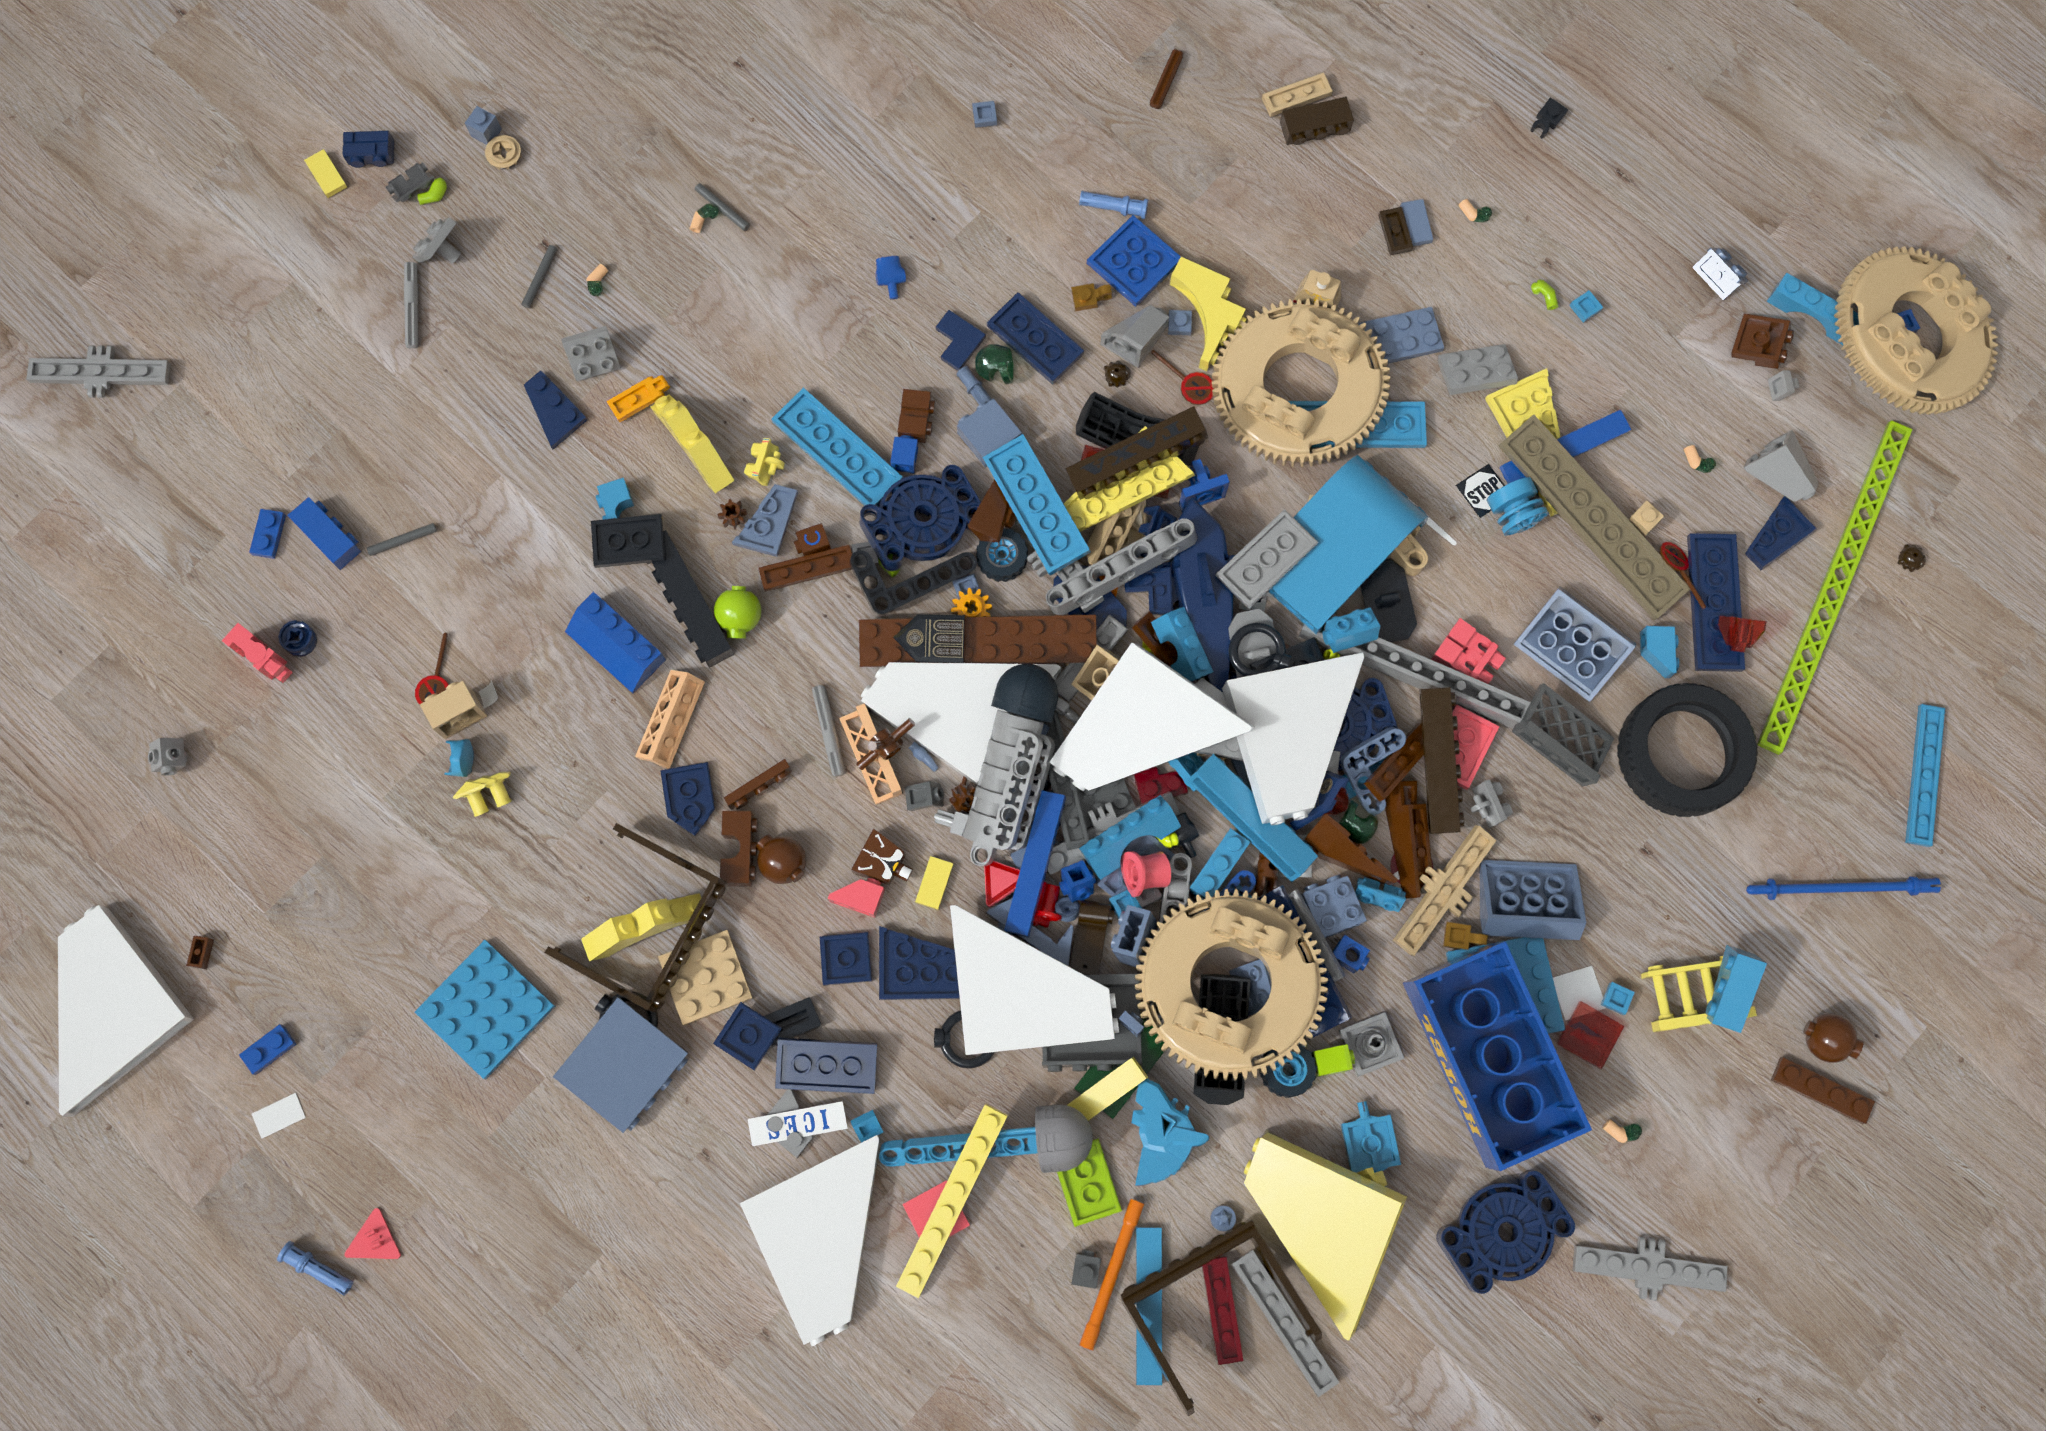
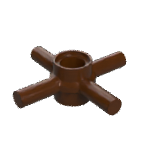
M908 718L892 733L885 728L875 734L868 743V749L871 751L856 763L858 768L864 770L880 755L884 760H888L898 753L903 745L901 737L915 726L914 721Z

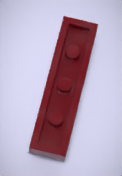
M1227 1257L1216 1258L1203 1265L1202 1271L1217 1364L1223 1365L1244 1360Z

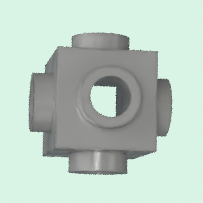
M158 738L149 744L148 762L151 764V772H161V775L165 776L175 775L178 770L186 766L187 753L184 751L183 738Z

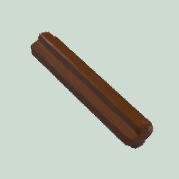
M1172 50L1151 97L1150 106L1152 108H1161L1183 59L1182 51Z

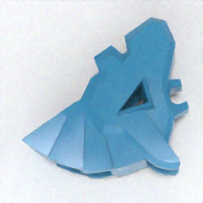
M1145 1079L1138 1084L1135 1101L1143 1108L1142 1110L1133 1111L1131 1123L1140 1127L1139 1135L1143 1144L1135 1186L1157 1183L1175 1175L1183 1164L1186 1163L1193 1148L1209 1141L1207 1134L1196 1132L1188 1117L1190 1107L1186 1105L1182 1111L1177 1110L1176 1103L1179 1100L1174 1098L1170 1101L1161 1085L1149 1079ZM1164 1119H1166L1170 1123L1166 1131L1164 1127Z

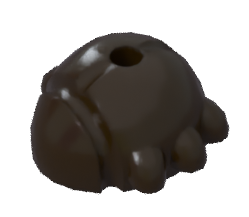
M1116 361V363L1110 362L1109 366H1104L1105 377L1109 387L1114 385L1118 388L1120 385H1126V380L1130 378L1131 373L1125 364L1123 365L1120 361Z
M1905 544L1904 549L1900 552L1898 564L1902 565L1904 570L1908 569L1910 572H1913L1915 569L1919 570L1924 567L1926 557L1923 555L1922 548H1917L1916 545L1910 546Z

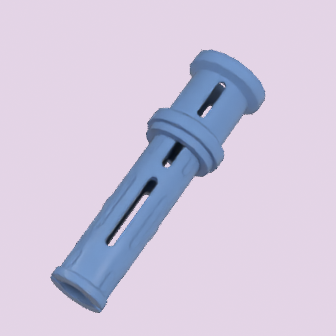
M1081 191L1079 205L1121 212L1123 216L1129 214L1141 216V219H1145L1149 200L1131 199L1127 195L1120 198Z
M288 1241L277 1257L278 1262L282 1263L284 1261L296 1268L295 1271L297 1273H306L343 1296L349 1292L354 1281L314 1259L311 1252L305 1253L295 1247L292 1241Z

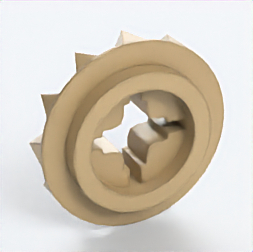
M500 135L488 142L485 148V156L491 166H495L499 170L501 168L509 170V167L513 164L517 165V160L521 158V147L513 137ZM502 146L507 152L505 159L500 155Z

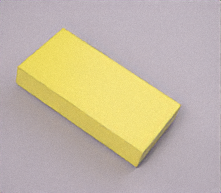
M324 149L304 160L327 198L347 188Z
M930 856L915 903L939 910L953 863Z

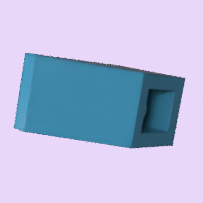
M1646 626L1640 631V655L1664 678H1671L1679 669V658L1676 657L1679 639L1678 635L1675 634V627Z

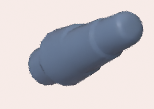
M916 742L910 745L909 749L915 758L922 761L934 772L938 769V766L924 747L919 746Z

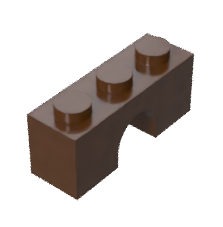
M722 811L721 835L724 839H735L740 842V851L735 857L720 859V878L727 881L725 887H752V880H756V866L752 865L753 856H757V842H753L754 832H758V818H754L752 811Z

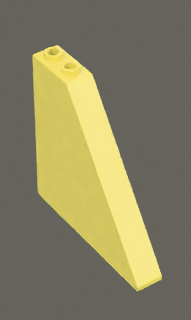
M1267 1132L1261 1138L1258 1137L1254 1143L1252 1151L1255 1152L1253 1160H1249L1245 1167L1244 1174L1247 1176L1244 1184L1342 1336L1350 1340L1358 1327L1407 1197Z

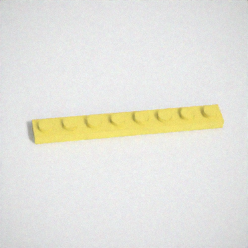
M988 1104L984 1105L896 1287L917 1298L920 1297L1008 1117L1007 1114Z

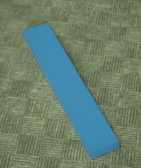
M1921 704L1918 706L1905 843L1925 847L1933 846L1945 708Z
M1136 1227V1285L1145 1281L1149 1274L1155 1271H1162V1228ZM1161 1289L1138 1302L1136 1309L1162 1351ZM1136 1328V1385H1162V1371Z

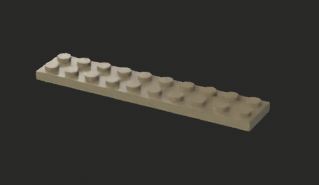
M1532 415L1498 445L1524 476L1532 479L1541 495L1653 620L1658 619L1690 590L1688 585L1663 560L1662 556L1535 415Z

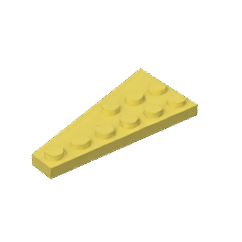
M1547 368L1518 381L1515 385H1509L1486 396L1485 400L1506 438L1532 415H1535L1556 439L1561 438L1556 411L1553 408L1552 390L1549 387ZM1538 491V495L1543 500L1550 516L1558 514Z
M1168 457L1162 460L1161 464L1156 467H1147L1133 478L1120 480L1113 488H1104L1098 491L1092 498L1080 500L1077 492H1075L1063 504L1079 532L1195 475L1178 457Z

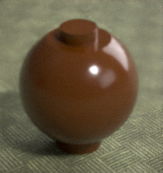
M768 834L757 843L756 849L759 851L758 867L761 874L767 880L775 884H788L791 882L795 883L803 877L806 866V854L798 841L788 836L773 838Z
M1835 1013L1821 1014L1815 1017L1813 1021L1809 1020L1803 1031V1034L1806 1035L1805 1040L1810 1052L1816 1058L1828 1063L1842 1062L1848 1057L1857 1059L1864 1045V1041L1857 1038V1030L1852 1022L1846 1017Z

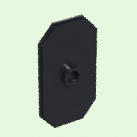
M1386 559L1360 586L1365 609L1371 607L1380 624L1379 638L1388 642L1407 640L1414 631L1417 621L1405 570L1391 559Z

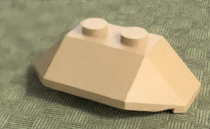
M1146 500L1097 523L1087 543L1091 553L1087 554L1090 565L1101 561L1146 536L1139 532V527L1142 524L1148 523L1147 514L1143 512Z

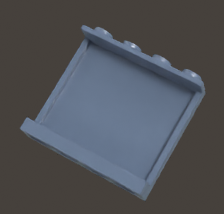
M618 997L558 1069L553 1078L624 1133L626 1129L631 1131L640 1121L637 1116L642 1109L648 1111L656 1101L653 1097L659 1089L664 1091L670 1084L672 1079L669 1076L675 1069L680 1071L688 1061L685 1057L688 1052L683 1050Z

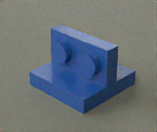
M1201 459L1192 461L1190 470L1194 472L1195 476L1188 479L1191 486L1182 489L1179 501L1182 512L1190 499H1195L1202 506L1225 498L1230 483L1227 474L1210 479L1209 469L1206 465L1203 466Z

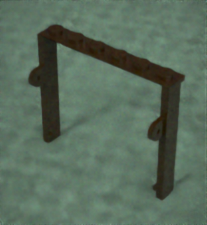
M616 823L613 830L619 832L617 834L618 837L623 839L626 836L710 881L648 997L645 999L567 956L560 952L561 949L555 946V948L548 946L544 953L640 1007L656 1013L657 1009L664 1005L666 1001L665 995L669 987L676 983L678 979L677 973L681 965L688 961L689 951L693 943L700 939L701 929L705 921L712 917L713 907L717 899L719 900L725 893L727 881Z
M1252 1220L1247 1223L1241 1222L1237 1224L1230 1233L1216 1236L1209 1245L1193 1249L1186 1258L1172 1261L1163 1271H1155L1149 1274L1145 1281L1138 1285L1132 1284L1126 1287L1123 1293L1120 1294L1123 1306L1187 1416L1195 1413L1194 1402L1192 1398H1188L1135 1307V1304L1250 1239L1262 1257L1266 1271L1273 1280L1276 1279L1307 1329L1305 1331L1306 1336H1312L1315 1342L1322 1339L1320 1328L1257 1231Z

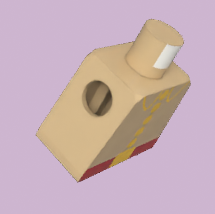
M1310 270L1301 281L1293 302L1297 303V300L1300 299L1301 303L1305 304L1306 300L1309 299L1310 305H1314L1315 301L1318 300L1319 306H1323L1327 302V308L1331 309L1334 304L1337 308L1341 299V281L1330 277L1328 273Z

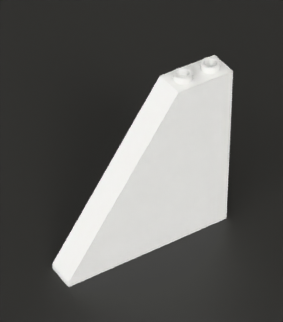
M1131 643L1050 763L1054 765L1053 770L1063 777L1068 775L1074 780L1072 782L1073 785L1082 791L1085 789L1089 791L1250 732L1255 726L1137 643Z
M1363 653L1227 680L1222 690L1227 707L1255 726L1252 731L1236 737L1262 824L1278 825L1285 822V819L1288 818L1301 820L1308 817V814L1314 808L1364 659Z
M889 662L886 667L882 666L875 675L876 681L873 685H868L861 694L862 704L865 703L866 708L896 729L908 718H911L915 726L905 735L977 785L997 710H1002L991 706L997 683L1008 669L1019 664ZM1034 664L1048 671L1054 680L1061 673V667L1057 664Z
M100 905L88 909L84 913L83 918L69 924L64 929V933L58 936L59 1113L67 1117L75 1116L194 1020L109 908Z
M950 906L966 1055L1115 1039L1114 1033H1119L1118 1018L1112 1017V1008H1116L1115 993H1110L1108 987L959 906Z
M878 1135L740 1203L804 1345L810 1342L811 1346H814L826 1340L824 1334L832 1330L835 1335L849 1328L847 1323L852 1320L880 1147Z

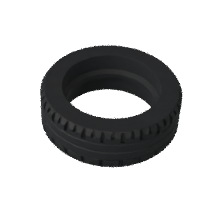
M1683 683L1682 685L1674 684L1661 688L1640 702L1626 717L1622 725L1623 728L1620 729L1617 757L1619 758L1618 763L1621 773L1624 774V779L1627 781V785L1633 789V793L1655 810H1660V812L1671 816L1676 815L1677 817H1696L1711 813L1739 796L1753 776L1752 773L1755 771L1757 764L1758 747L1750 720L1734 700L1721 693V691L1714 690L1712 687L1702 684L1697 685L1696 683ZM1676 711L1695 714L1706 720L1719 734L1725 750V765L1721 775L1709 786L1695 790L1683 789L1667 781L1655 768L1648 751V735L1653 725L1664 715Z

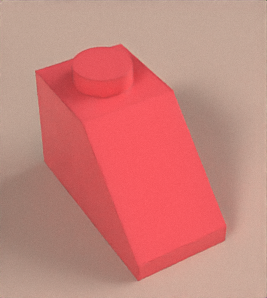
M868 878L867 881L860 879L830 893L828 900L831 903L875 918L885 889L881 886V882L875 879Z

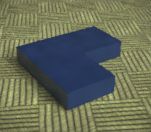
M950 310L946 312L936 325V330L952 341L941 355V360L957 371L963 368L986 338L985 333Z
M1154 567L1126 582L1125 593L1148 592L1149 611L1152 615H1165L1173 611L1172 567Z

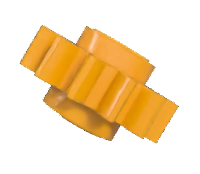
M968 588L967 595L959 591L960 600L952 599V603L957 607L952 608L951 613L965 615V617H991L986 611L991 610L992 605L985 604L989 600L988 595L980 597L981 589H978L976 594H972L971 588ZM971 604L975 605L977 610L976 612L973 611L972 614L968 613L967 606L971 607Z

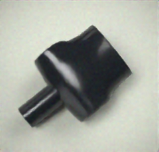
M1184 812L1176 816L1181 827L1172 833L1177 834L1179 843L1171 847L1173 849L1182 846L1186 855L1193 858L1197 854L1191 841L1198 838L1199 834L1194 823L1189 819L1187 813Z

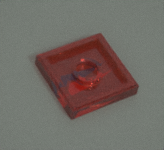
M1580 1001L1570 1017L1565 1031L1562 1032L1557 1045L1598 1069H1602L1624 1026Z

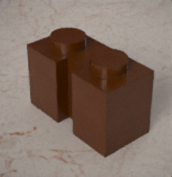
M903 389L901 414L897 431L898 437L908 435L917 439L920 443H926L927 435L931 436L932 422H929V416L934 414L935 400L931 399V392Z

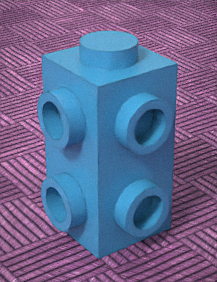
M1371 607L1363 610L1357 609L1350 614L1341 617L1335 616L1326 621L1325 631L1322 633L1323 640L1326 645H1330L1333 653L1377 640L1380 624Z

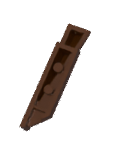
M995 479L968 524V528L980 541L1000 542L1004 527H1013L1017 518Z
M1400 781L1386 797L1385 811L1402 891L1406 892V899L1420 898V890L1425 883L1419 878L1422 874L1431 878L1425 870L1428 866L1432 868L1426 804H1417V781Z

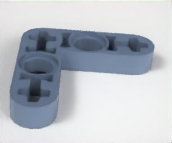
M1396 727L1386 728L1346 751L1340 759L1341 767L1347 779H1349L1362 807L1373 815L1380 814L1385 809L1386 801H1377L1376 808L1369 806L1371 800L1369 796L1364 794L1370 793L1374 799L1376 797L1367 787L1359 789L1357 781L1360 777L1366 776L1369 778L1372 775L1368 768L1369 766L1404 746L1406 736L1402 730ZM1392 733L1398 735V737L1396 738L1397 742L1395 744L1390 741L1383 745L1380 742V739H1382V741L1384 742L1389 741L1392 738ZM1371 744H1377L1379 752L1377 755L1370 757L1367 753L1368 747ZM1363 755V757L1366 759V761L1364 762L1363 759H1361V758L1358 759V758ZM1350 757L1358 759L1354 762L1355 767L1347 766L1350 763Z

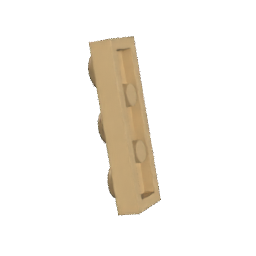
M1321 73L1264 93L1262 100L1269 116L1273 117L1281 114L1284 110L1301 107L1332 95V89L1325 74Z

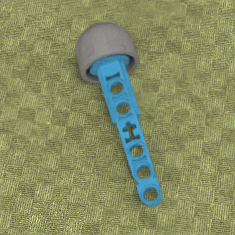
M1067 1105L1036 1107L1035 1127L1001 1130L995 1141L996 1146L992 1148L988 1158L1038 1153L1042 1173L1071 1170L1080 1165L1091 1150L1093 1140L1091 1126L1086 1117L1073 1107ZM971 1133L913 1138L905 1142L903 1140L886 1141L880 1147L879 1160L883 1165L890 1167L904 1166L906 1163L915 1165L957 1161L963 1150L961 1145L966 1144ZM1014 1138L1018 1139L1021 1143L1017 1146H1012L1007 1141ZM941 1145L946 1148V1151L938 1153L933 1147ZM918 1148L922 1153L913 1155L908 1150ZM893 1150L897 1153V1156L888 1157L884 1152Z

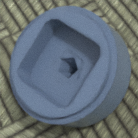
M1069 897L1061 898L1055 905V913L1062 916L1061 921H1074L1079 916V903L1077 901L1072 903Z
M1218 1206L1211 1212L1210 1221L1215 1229L1228 1231L1235 1225L1236 1215L1230 1207Z

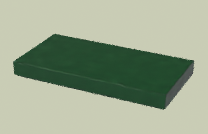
M1141 1018L1143 1020L1141 1025L1144 1027V1031L1141 1033V1068L1147 1075L1164 1053L1161 1050L1164 1042L1155 1043L1158 1034L1150 1036L1149 1031L1153 1026L1145 1027L1144 1023L1147 1020ZM1091 1066L1074 1089L1078 1093L1083 1094L1120 1066H1112L1111 1071H1097V1066ZM1138 1085L1102 1111L1111 1119H1114Z

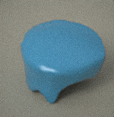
M469 739L446 741L451 747V756L449 758L451 764L449 773H444V775L467 777L472 772L474 750Z

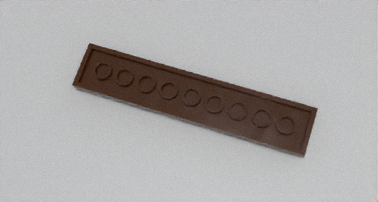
M1096 615L965 617L964 663H1085L1097 645ZM913 618L859 620L860 667H886L889 662H939H916L893 638Z

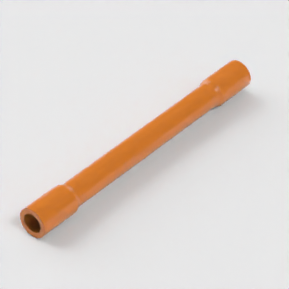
M1130 1199L1124 1215L1121 1231L1089 1322L1086 1324L1079 1346L1093 1351L1096 1345L1108 1303L1131 1237L1144 1207V1204Z

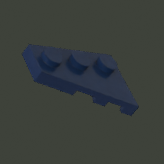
M541 370L524 384L552 450L587 421L585 415Z
M1784 496L1747 549L1745 555L1761 571L1812 535L1817 528Z

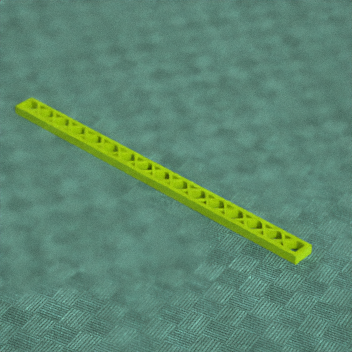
M1892 420L1886 425L1757 743L1758 746L1780 755L1784 750L1913 430ZM1892 430L1903 435L1900 441L1894 442L1891 436ZM1890 450L1893 460L1887 462L1883 451ZM1882 469L1885 480L1878 481L1875 471ZM1874 489L1878 497L1873 501H1870L1867 491ZM1866 508L1869 519L1862 521L1859 510ZM1858 528L1861 539L1854 541L1851 530ZM1850 548L1853 559L1846 561L1843 550ZM1842 568L1845 579L1838 581L1834 572ZM1833 588L1837 599L1830 602L1826 592ZM1825 608L1829 619L1822 622L1818 612ZM1817 629L1821 636V639L1813 642L1810 631ZM1809 649L1813 659L1805 663L1801 653ZM1801 670L1805 678L1803 682H1796L1793 675L1794 671ZM1792 690L1796 701L1788 704L1785 693ZM1784 711L1788 721L1780 725L1776 715L1778 712ZM1776 732L1779 738L1777 746L1766 741L1769 733Z

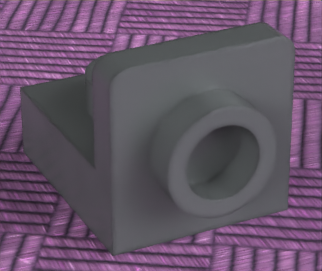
M928 781L904 787L907 810L909 811L944 806V791L940 783Z
M1082 1250L1081 1254H1076L1071 1285L1097 1288L1102 1259L1096 1257L1097 1252Z

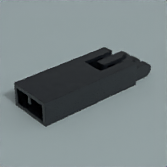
M810 997L764 1016L782 1028L770 1049L777 1046L778 1038H797L822 1027Z

